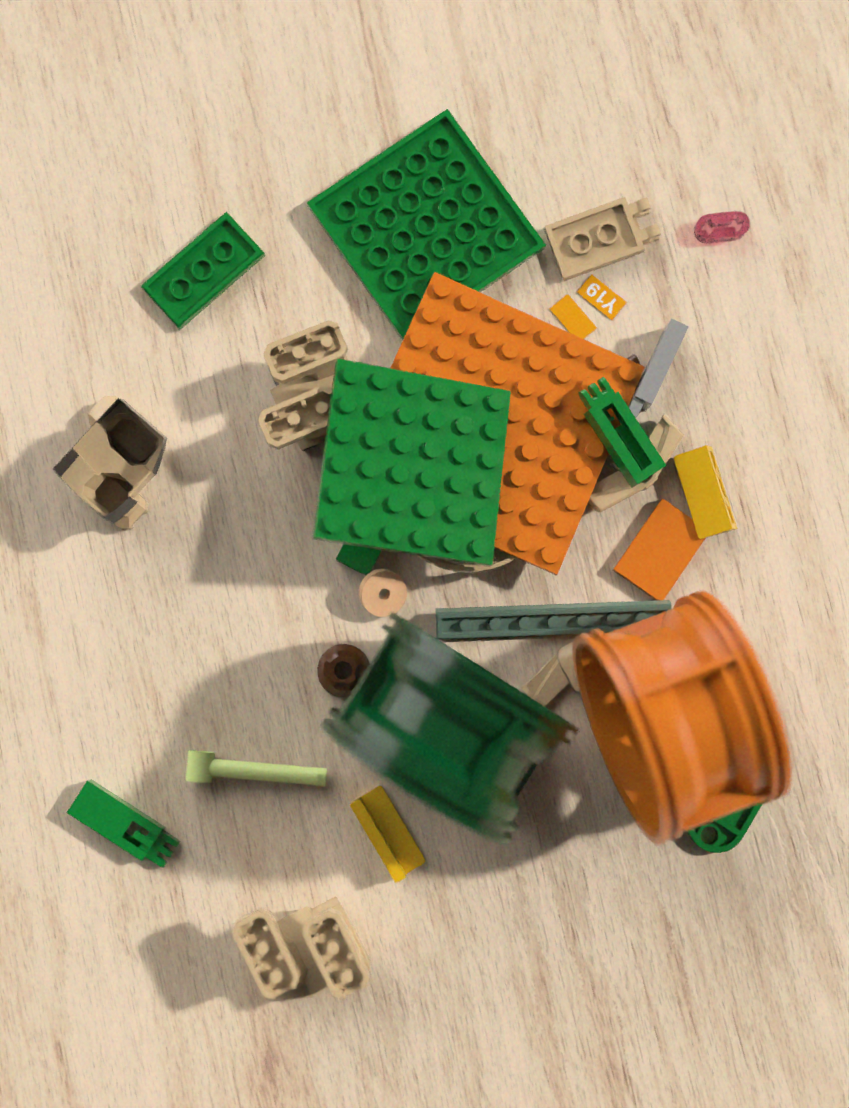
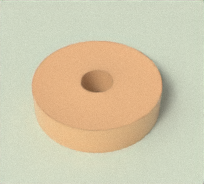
M389 569L371 571L363 578L359 586L361 604L369 613L378 617H387L391 612H398L406 601L407 588L405 582L398 574ZM387 589L386 595L379 597L380 590Z

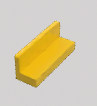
M705 445L674 456L698 538L703 539L738 529L712 446Z
M381 785L350 803L351 809L395 883L400 882L406 878L407 873L425 863L423 854Z

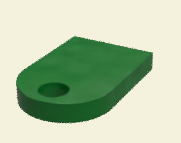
M756 803L689 829L687 833L697 846L713 853L729 851L736 847L743 839L763 804ZM710 826L715 830V839L711 843H704L701 839V831L705 827Z

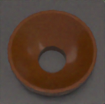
M335 645L329 648L319 660L317 668L319 682L328 693L334 696L350 697L370 666L369 660L363 651L353 645ZM345 661L352 666V674L349 678L342 680L336 677L334 669L337 663Z

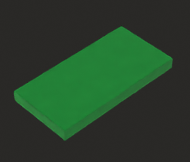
M226 211L144 282L141 288L175 326L181 330L264 258L265 253Z

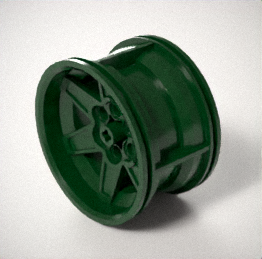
M391 612L388 617L395 622L391 627L383 624L382 628L388 633L375 658L351 696L345 700L340 709L334 707L330 709L329 715L332 719L325 718L321 723V727L345 750L419 801L479 835L508 845L512 839V835L508 831L516 832L519 828L514 819L521 810L517 800L520 792L536 766L550 758L562 742L570 745L572 741L566 737L567 733L570 731L577 734L579 728L427 632Z

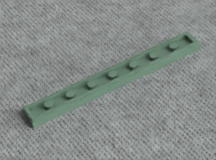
M670 600L436 608V638L462 639L587 634L593 629L609 633L671 609Z

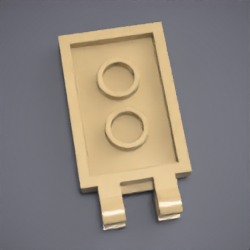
M622 197L545 225L544 231L562 280L566 281L641 254L645 250L643 244L659 240L661 233L657 224L640 230L636 217H642L650 213L649 209H651L648 198H642L628 204L626 197Z

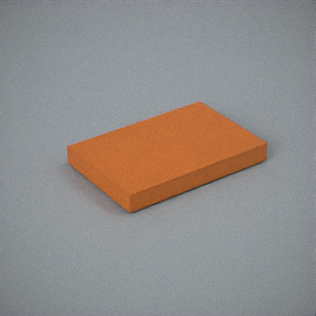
M662 498L623 553L613 571L653 599L664 600L706 538H698L691 517Z

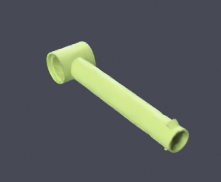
M188 750L185 781L212 783L213 777L326 786L327 768L215 759V752Z

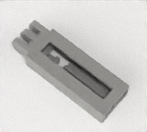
M671 319L665 327L628 406L635 418H637L641 409L647 411L652 405L689 326Z

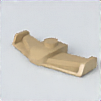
M664 414L648 438L666 464L684 434ZM613 461L610 465L616 472L595 484L588 504L593 510L601 513L641 490H647L658 480V475L662 469L631 488Z
M573 642L559 649L558 653L522 687L527 696L545 706L568 683H570L574 692L579 690L573 663Z

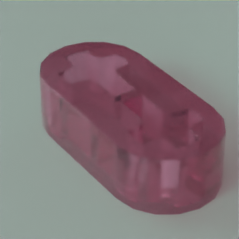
M741 211L706 214L697 221L694 227V235L702 243L738 240L747 233L750 227V220ZM733 220H736V223L739 225L742 224L738 231H736L735 227L725 226H729ZM705 223H708V226L711 228L718 227L713 229L710 235L707 234L706 230L701 229Z

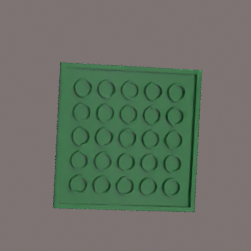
M448 109L307 202V207L402 341L434 272L481 293L546 247L544 241Z
M337 359L333 376L312 539L491 566L493 564L511 391Z

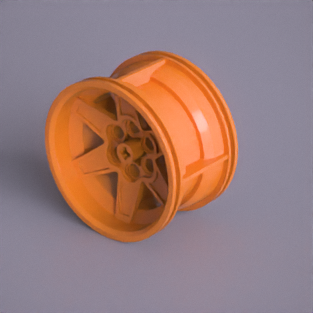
M696 591L688 596L677 599L673 609L606 634L599 629H593L587 634L583 633L574 638L572 653L576 679L597 746L627 810L642 833L653 844H664L668 840L679 838L684 831L756 803L767 804L786 796L789 792L792 779L790 750L783 720L773 691L760 661L744 632L726 607L713 595L705 591Z

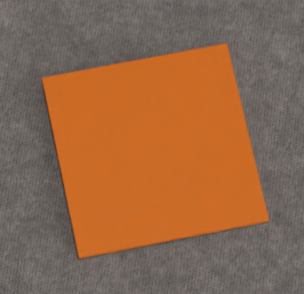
M434 272L390 368L511 391L494 548L557 576L609 454L583 415L588 409L580 399L578 392L586 389L590 394L588 386L592 383L598 386L597 380L604 377L614 392H619L629 406L645 367ZM608 409L607 411L610 414V416H613L615 418L613 421L610 422L615 429L618 426H620L621 423L615 416L612 409Z

